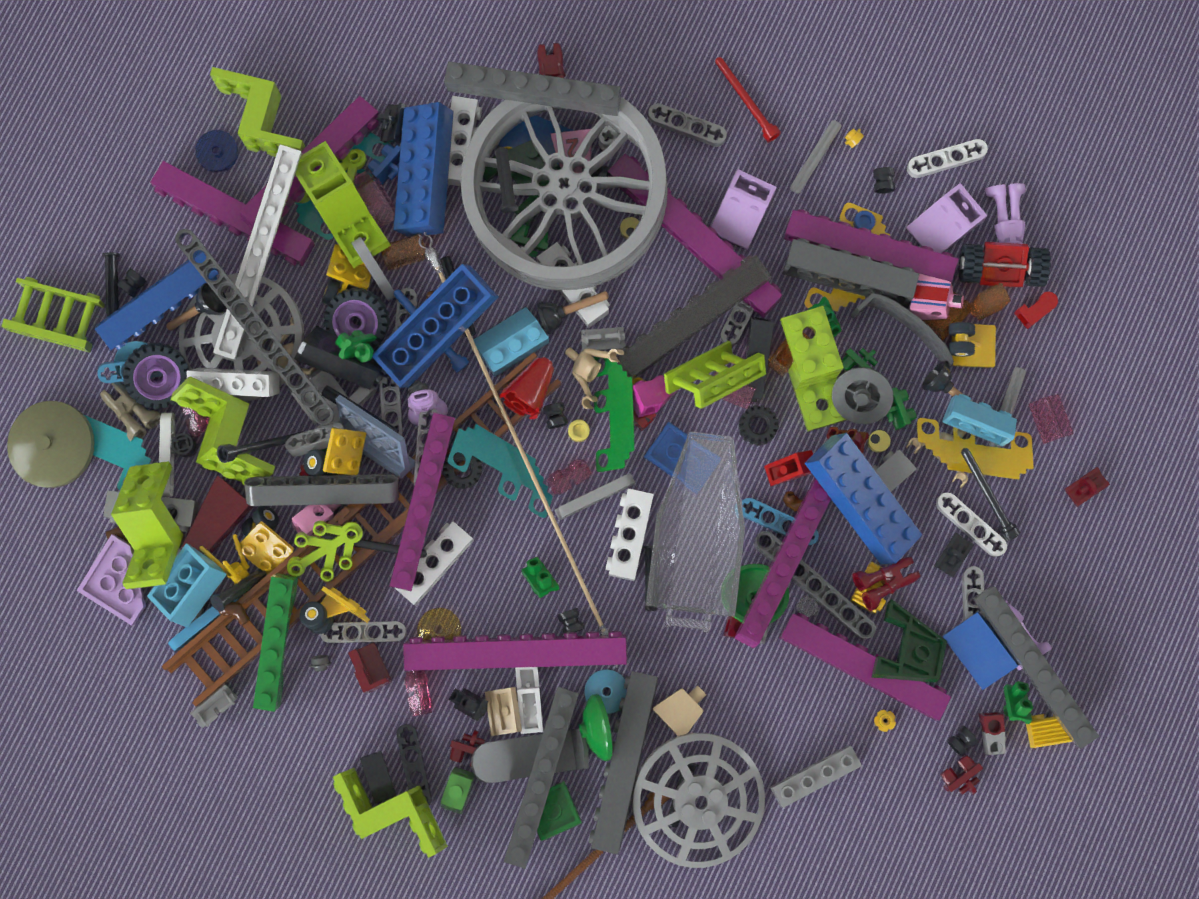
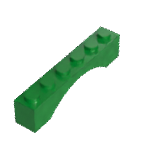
M281 573L271 576L253 703L254 709L275 712L281 705L285 647L299 576Z

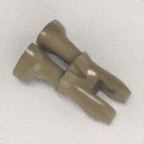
M122 382L111 383L121 396L115 401L114 397L104 389L100 393L102 400L115 412L118 420L124 423L127 428V437L130 441L134 437L143 439L147 431L132 415L135 413L146 428L153 429L160 423L161 413L147 410L129 395Z

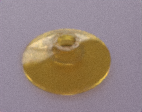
M434 608L427 611L420 618L417 634L418 637H423V640H431V637L444 636L445 640L453 639V636L461 635V624L458 617L452 611L445 608ZM437 625H441L443 631L439 634L435 632Z

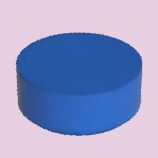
M860 211L853 220L854 228L872 230L876 222L875 217L869 211Z

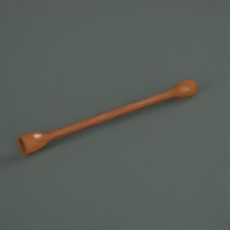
M654 792L646 795L648 799L644 802V806L640 807L642 817L650 809L651 811L654 809ZM662 795L661 806L670 798ZM634 815L627 819L624 834L631 826L633 827L636 824ZM593 850V853L591 852L576 868H573L563 880H560L561 882H558L559 884H556L541 899H554L582 871L584 872V869L586 870L595 862L597 857L599 858V855L601 856L604 851Z

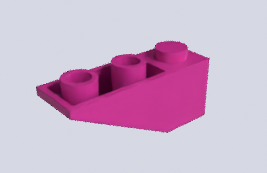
M663 375L647 382L644 380L638 381L633 385V407L638 418L657 413L678 391L676 390L671 394L666 393Z

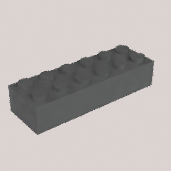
M793 239L786 257L783 275L869 297L872 293L883 295L905 308L914 297L920 273L914 272L915 270L912 268L902 267L901 269L894 267L892 263L887 261L879 263L872 261L873 259L868 256L862 255L857 257L851 255L852 253L846 250L835 251L831 250L830 246L824 244L816 246L810 244L806 239Z

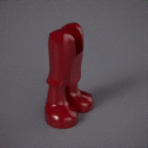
M553 43V55H547L545 44L538 45L539 75L564 78L566 74L563 69V53L560 43Z
M912 557L902 558L896 564L879 568L876 572L866 573L857 571L852 574L853 582L860 591H864L880 581L882 583V586L862 594L864 605L869 611L877 609L881 599L886 595L893 594L896 590L916 582L921 577L919 571L909 573L905 577L900 572V569L907 568L914 563Z

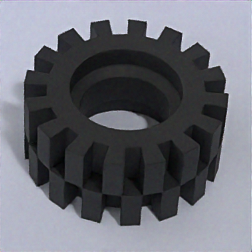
M754 405L752 408L746 409L742 414L738 429H740L739 433L743 436L745 442L748 441L751 445L756 444V446L767 444L775 437L779 428V421L775 417V412H771L769 407L765 408L764 405ZM752 419H764L767 424L765 432L760 434L753 432L750 427Z
M460 452L455 453L453 456L455 464L461 460L466 461L465 456ZM449 455L445 458L442 470L448 484L457 489H466L479 481L482 474V462L472 456L469 463L471 466L470 474L467 477H458L454 473V467L448 463Z

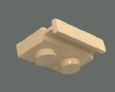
M516 687L485 692V698L488 701L487 712L491 736L521 732L522 727Z

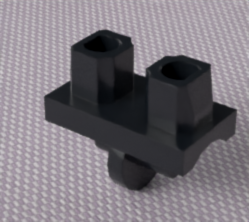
M388 104L384 114L377 115V121L382 123L380 141L384 143H401V128L405 104Z
M954 533L934 566L953 578L974 544L964 539L958 533Z
M456 688L453 690L449 701L455 703V709L476 721L487 712V700L466 688H463L462 692Z

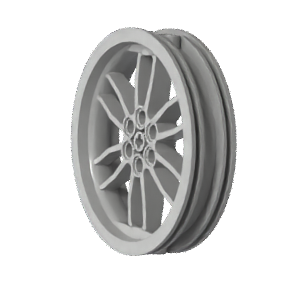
M621 97L618 116L595 113L601 119L587 133L574 157L570 158L565 156L561 130L553 110L565 108L504 100L486 116L475 131L467 147L461 172V192L464 208L469 222L484 250L497 265L510 275L530 285L550 290L562 291L590 288L608 282L627 271L646 253L655 240L662 225L667 205L668 190L664 156L658 138L648 121L631 103ZM543 112L549 113L556 133L558 152L551 155L546 153L537 140L529 120L530 117ZM524 121L532 143L545 166L542 169H537L509 160L511 171L532 178V183L514 184L513 190L514 195H539V198L519 213L503 234H501L490 225L482 197L483 191L501 194L500 184L483 182L485 167L497 168L496 159L489 157L499 141L511 129ZM605 126H610L620 134L599 155L590 161L585 159L592 143ZM628 139L640 148L647 165L649 181L625 177H591V175L609 161ZM557 163L563 165L560 170L552 169ZM581 166L585 168L582 173L574 172L576 167ZM541 180H549L547 186H539ZM567 183L569 184V187H568V188H565V187H564V188L562 189V187H561L562 184H565V185H567ZM584 186L592 187L588 193H583L581 189ZM622 187L648 190L649 192L646 206L615 201L598 194V189ZM549 199L557 200L553 206L546 205V202ZM571 202L578 203L575 209L567 208V205ZM588 203H592L617 212L641 214L642 217L631 235L618 248L608 253L598 228L585 206ZM540 211H543L545 216L537 231L524 248H520L510 238L526 221ZM559 214L565 216L568 238L577 260L576 266L558 267L537 263L529 256L531 251L544 238L555 217ZM579 217L584 219L593 232L602 253V258L586 264L582 262L574 239L572 220Z

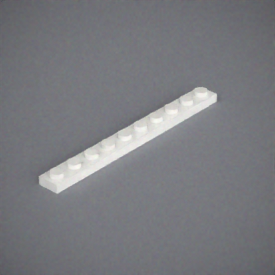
M284 145L279 146L235 286L252 307L302 154L301 151ZM238 306L236 310L237 315H245L248 311L247 306ZM228 309L213 353L236 360L245 330Z

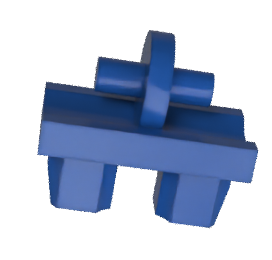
M386 144L381 151V154L385 157L382 163L373 159L368 164L369 170L381 185L388 178L393 180L396 175L398 176L401 149L398 145L393 147Z

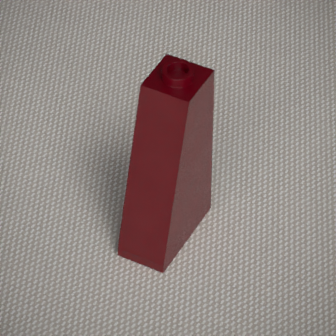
M217 476L181 550L187 543L202 554L204 553L199 549L200 546H203L212 554L254 506L248 505L246 499L223 478Z

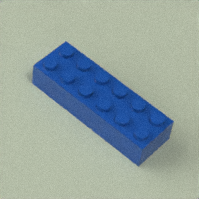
M440 102L404 108L393 230L408 238L419 235L425 236L424 232H426V235L444 233L454 111Z
M203 252L198 253L195 261L197 263L204 262L206 254ZM188 259L95 326V330L110 350L113 348L119 350L128 343L129 340L127 338L132 335L137 337L146 330L147 324L152 322L154 325L164 318L163 313L170 309L172 312L180 307L182 299L194 297L199 292L198 288L207 282ZM218 270L210 272L209 279L211 281L217 280Z
M461 264L373 353L372 357L400 388H409L499 296L470 265Z
M847 433L832 435L804 463L880 565L896 564L922 536V533Z

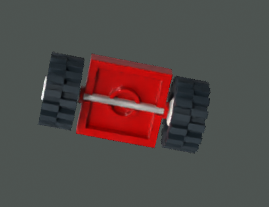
M985 242L984 249L980 244H963L959 256V280L964 283H979L980 285L1023 287L1025 279L1027 286L1045 287L1049 280V268L1051 267L1050 251L1048 248H1029L1028 244Z

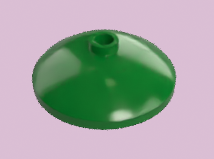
M747 564L734 570L726 579L723 588L724 604L728 612L738 621H743L752 603L751 600L754 599L769 566ZM788 587L770 623L779 619L785 612L789 602Z
M592 694L583 711V724L579 726L582 738H586L590 749L598 758L603 761H610L612 758V737L607 712L600 695Z

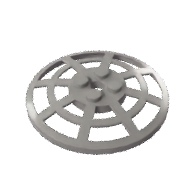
M238 273L228 275L234 284L236 283ZM262 276L261 283L268 285L272 289L263 298L256 294L254 301L258 303L253 309L258 315L266 309L273 323V327L268 328L280 343L282 335L295 334L291 357L298 364L299 361L295 360L294 357L304 340L303 320L298 306L283 287L273 280ZM230 288V292L225 293L226 298L231 297L233 288ZM196 295L186 308V311L195 306ZM278 295L284 299L289 307L294 325L281 326L276 311L270 305ZM226 312L221 316L201 313L196 323L195 335L191 338L185 339L187 321L180 326L179 349L188 364L189 370H192L186 357L185 348L195 346L198 357L205 368L217 369L222 360L227 359L234 362L235 370H244L243 362L256 357L262 363L253 369L254 371H265L269 368L277 372L246 332H244L236 360L217 354L211 362L207 360L202 344L212 343L215 348ZM208 316L215 322L212 333L201 336L202 325ZM259 322L252 323L250 326L251 333L256 334L260 332L261 324ZM273 340V345H272L271 350H273L274 347H275V342H274V340ZM279 375V384L281 387L285 383V381ZM232 395L245 402L262 398L261 396Z
M710 733L680 735L657 747L641 766L632 792L634 820L645 842L667 861L690 868L715 866L730 860L740 853L756 834L762 821L765 807L763 781L751 757L732 741ZM692 741L713 742L711 755H692L683 758L677 746ZM722 745L729 747L739 754L750 769L739 775L730 764L720 759ZM670 751L675 763L664 772L658 784L645 780L653 764L664 753ZM695 762H709L706 774L692 775L687 765ZM717 765L725 769L733 777V780L722 786L714 778ZM677 770H680L684 780L677 789L666 787L665 785L670 777ZM755 777L759 792L757 814L746 811L747 795L744 783ZM642 788L655 793L654 810L657 820L647 825H644L640 809ZM736 788L739 789L740 794L739 809L728 806L727 794ZM662 795L673 799L675 812L663 817L661 808ZM699 796L706 798V804L702 808L695 806V800ZM725 815L735 817L736 820L731 828L722 835L718 823ZM681 820L688 826L685 839L676 835L668 825ZM743 820L754 822L752 830L746 839L730 852L726 840L738 830ZM662 829L671 840L682 845L678 856L674 857L662 850L649 834ZM710 829L714 840L708 842H693L697 830ZM718 846L722 857L705 862L686 861L691 848L707 849Z

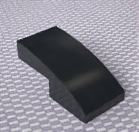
M382 751L361 757L360 761L375 804L396 797V790L389 775V769Z

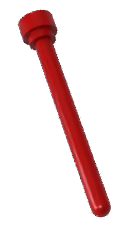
M717 57L715 60L716 65L763 128V137L767 143L775 140L781 134L779 128L767 121L723 58Z

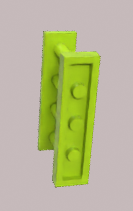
M31 277L16 279V282L24 287L15 317H12V320L3 319L2 328L20 335L91 352L93 345L87 341L85 336L94 307H105V303L100 300V296L92 293H87L85 296L39 284L38 280ZM32 291L44 292L36 323H33L32 326L25 324L24 317ZM53 296L63 297L65 302L57 327L53 331L46 330L44 324ZM75 300L86 303L77 334H74V337L66 335L65 328Z
M726 341L664 373L666 393L671 394L680 388L686 389L694 393L695 406L702 409L766 375L765 358L760 353H756L747 359L736 356L732 353L731 341ZM728 363H733V364H735L734 366H732V367H730V368L727 367V366H724V365H726V364H728ZM713 371L718 372L715 376L709 375ZM697 379L703 381V382L699 383L698 385L692 383V382L696 381Z

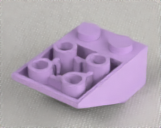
M738 169L711 226L717 231L718 237L748 250L777 187Z
M959 183L909 224L906 229L920 246L930 247L934 252L942 254V252H945L980 225L987 215L962 184Z

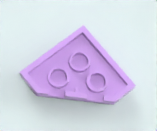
M111 534L77 591L132 626L135 625L146 607L142 588L125 589L122 584L134 550L129 543L115 534Z

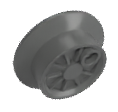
M858 367L850 369L838 377L833 386L832 401L837 412L846 420L856 424H871L881 420L891 409L893 389L887 378L880 372L870 368Z

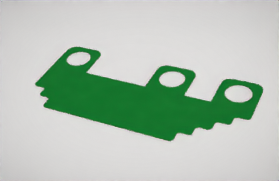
M602 358L605 361V368L602 372H598L596 377L608 375L609 389L597 391L594 394L597 399L600 395H604L606 397V405L604 408H599L597 402H594V411L596 413L609 411L610 448L596 452L597 472L625 468V460L629 459V453L635 450L632 377H627V371H622L621 364L618 365L617 362H611L608 358ZM603 453L608 457V463L605 467L599 465V457Z

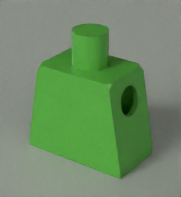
M454 767L440 803L442 808L459 814L463 813L475 778L473 772Z

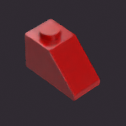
M812 450L797 452L765 465L764 468L770 486L811 474L804 463L813 455Z

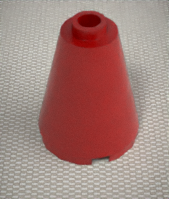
M545 357L536 358L502 391L500 398H505L503 403L520 416L528 414L531 415L529 419H537L553 376V363Z

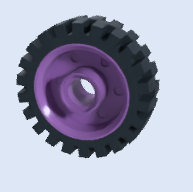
M351 288L337 294L330 301L324 313L323 324L326 327V331L337 337L345 332L350 336L355 330H360L365 335L373 333L377 338L370 343V346L374 349L384 339L389 328L390 318L388 317L389 312L386 310V304L381 301L378 295L376 296L374 292L366 291L364 288ZM358 316L362 324L355 325L352 322V317Z
M152 342L148 345H141L140 348H136L128 356L124 364L123 381L129 395L140 405L143 404L145 407H153L154 409H159V407L166 408L168 405L176 403L170 399L173 392L187 379L189 368L183 355L177 349L164 343ZM154 371H160L163 374L158 380H153L150 375Z

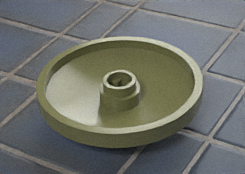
M59 401L36 403L25 409L14 421L8 435V457L15 472L32 485L44 488H58L68 485L78 479L91 462L94 452L92 427L83 413L69 404Z

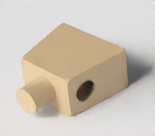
M698 685L689 694L681 688L654 706L652 710L677 736L684 735L690 731L703 713V709L698 703L706 694Z

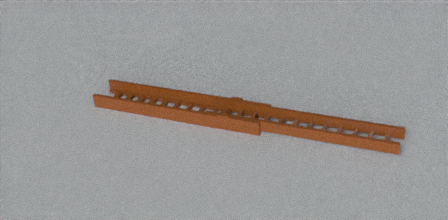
M534 352L495 385L497 393L505 389L528 365L538 358ZM558 378L549 385L545 399L561 386ZM491 389L454 420L451 434L454 431L457 434L459 427L470 417L477 425L491 432L475 414L485 404H488L505 423L494 435L501 438L509 431L500 408L492 400L494 395ZM516 414L510 419L512 426L514 427L528 414L524 416ZM447 448L446 455L448 456L451 451ZM458 461L456 464L458 466H463L466 461ZM454 468V473L459 475L461 471ZM409 471L406 476L414 484V475ZM442 474L436 494L448 484ZM399 492V501L405 506L406 510L395 520L380 503L374 504L390 523L379 534L360 514L370 504H349L327 524L343 526L356 517L373 537L371 541L390 543L403 531L410 504ZM311 545L299 547L236 602L242 604L245 610L253 604L266 617L267 608L259 598L269 590L271 576L276 573L290 575L287 571L289 559L292 557L303 558L318 547ZM353 547L357 553L351 557L353 560L352 567L348 570H343L333 580L324 581L326 583L324 587L329 590L332 587L337 589L379 551ZM336 554L335 561L339 565L340 557ZM348 560L345 563L342 561L344 565L350 563ZM315 562L311 563L310 566L320 577L321 569ZM298 577L297 585L309 598L306 603L311 601L322 602L326 594L320 590L314 595ZM293 606V614L290 618L288 630L300 621L299 614L303 606L298 610ZM220 615L161 666L165 671H169L172 674L182 664L186 663L207 689L192 702L195 707H198L223 684L226 685L260 655L263 635L251 621L242 625L258 644L251 651L247 652L226 627L233 620L237 619L235 615ZM218 633L241 658L232 667L209 642ZM201 648L204 649L224 673L215 682L193 657Z

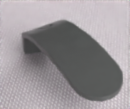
M872 293L851 314V317L855 319L868 306L879 309L916 334L940 362L945 361L948 367L953 365L954 361L950 351L934 331L919 317L896 301L883 295Z
M580 728L567 731L555 773L589 768L586 738L581 737ZM543 734L487 742L479 745L474 750L471 758L473 773L484 783H496L530 777Z

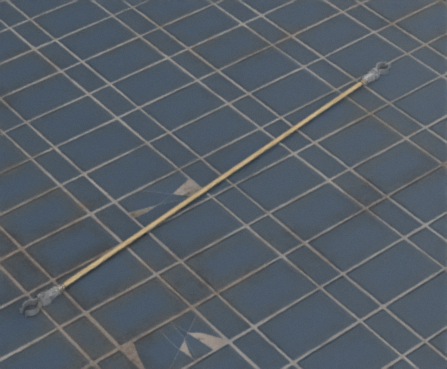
M419 235V245L423 247L421 244L422 236ZM428 236L431 243L429 249L423 247L426 249L425 256L436 273L439 274L443 283L446 279L442 273L439 254L434 247H431L433 239ZM467 329L465 331L466 336L599 624L600 635H608L609 630L605 624L603 625L474 340Z

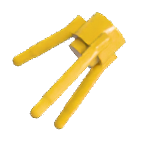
M236 534L233 535V540L241 561L240 564L239 562H234L230 565L225 560L222 564L208 550L200 546L199 549L208 558L213 560L227 574V577L232 579L234 584L250 575L247 571L250 566L245 560Z

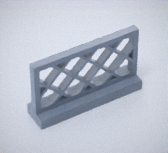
M339 395L335 399L340 422L347 430L366 432L363 448L364 455L396 475L399 479H402L415 467V460L407 454L404 437L343 396Z

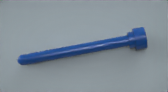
M396 289L394 291L395 298L412 315L417 308L401 290ZM451 347L444 352L451 360L450 363L456 373L462 371L470 363L465 356L457 355Z

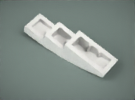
M538 667L515 668L518 707L522 727L521 734L543 732Z

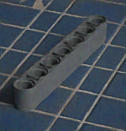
M392 474L251 477L244 481L246 503L251 506L394 503L399 500L398 477Z
M763 531L755 537L754 547L772 563L782 542L772 533ZM762 536L767 537L770 540L769 547H762L759 544V538ZM801 559L799 566L803 569V574L800 577L793 575L791 580L854 636L863 640L871 638L876 632L874 622ZM810 580L818 581L820 585L818 591H812L809 588ZM828 594L835 596L836 603L834 606L826 603V596ZM844 609L852 611L853 617L850 621L843 618L842 613ZM862 623L869 626L870 630L867 635L861 634L859 626Z

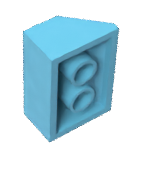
M525 307L475 338L474 343L488 368L496 377L533 352L547 345L549 338L537 319Z
M959 394L951 398L942 422L1003 447L1014 439L1017 419L1012 418V415L1006 411L1000 410L997 412L992 410L991 406L986 403L979 402L978 404L971 401L970 397Z
M186 543L175 558L166 585L154 586L147 597L169 621L188 627L227 574L213 560Z

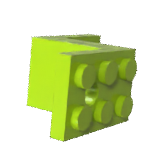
M212 67L210 76L220 92L227 95L232 93L239 94L240 97L247 99L238 135L248 150L253 152L262 150L276 157L280 145L299 151L305 148L302 140L271 133L281 100V94L275 82Z
M326 141L301 155L295 175L353 268L363 263L351 243L359 237L366 238L364 243L372 256L390 247L391 245L373 219L353 182ZM321 166L319 170L313 171L315 167Z
M824 306L781 318L780 321L794 361L788 373L807 432L846 421L837 412L832 401L834 383L844 367ZM805 328L812 329L814 331V338L806 339L803 336V330ZM820 399L825 400L828 404V408L824 411L819 410L816 406V402Z
M191 376L173 392L170 400L177 402L182 407H188L197 411L201 416L210 417L196 460L197 463L208 470L222 473L226 478L240 481L243 485L244 481L248 478L270 477L273 474L274 465L247 453L237 455L233 461L222 463L218 458L217 449L220 445L231 444L236 447L249 403Z
M169 461L129 467L111 515L134 549L122 582L125 589L166 585L180 547L183 533L161 500L173 468Z
M355 768L333 776L334 788L338 794H341L344 801V810L348 815L350 814L353 820V829L361 839L409 816L410 827L414 833H417L420 839L419 846L422 852L427 854L428 858L448 847L420 785L373 808Z

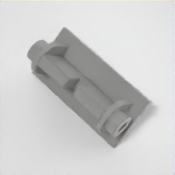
M624 327L581 330L582 351L586 348L595 350L624 349Z
M223 684L190 714L197 720L201 728L208 727L218 717L220 712L223 713L231 705L235 704L234 701L237 700L238 696Z

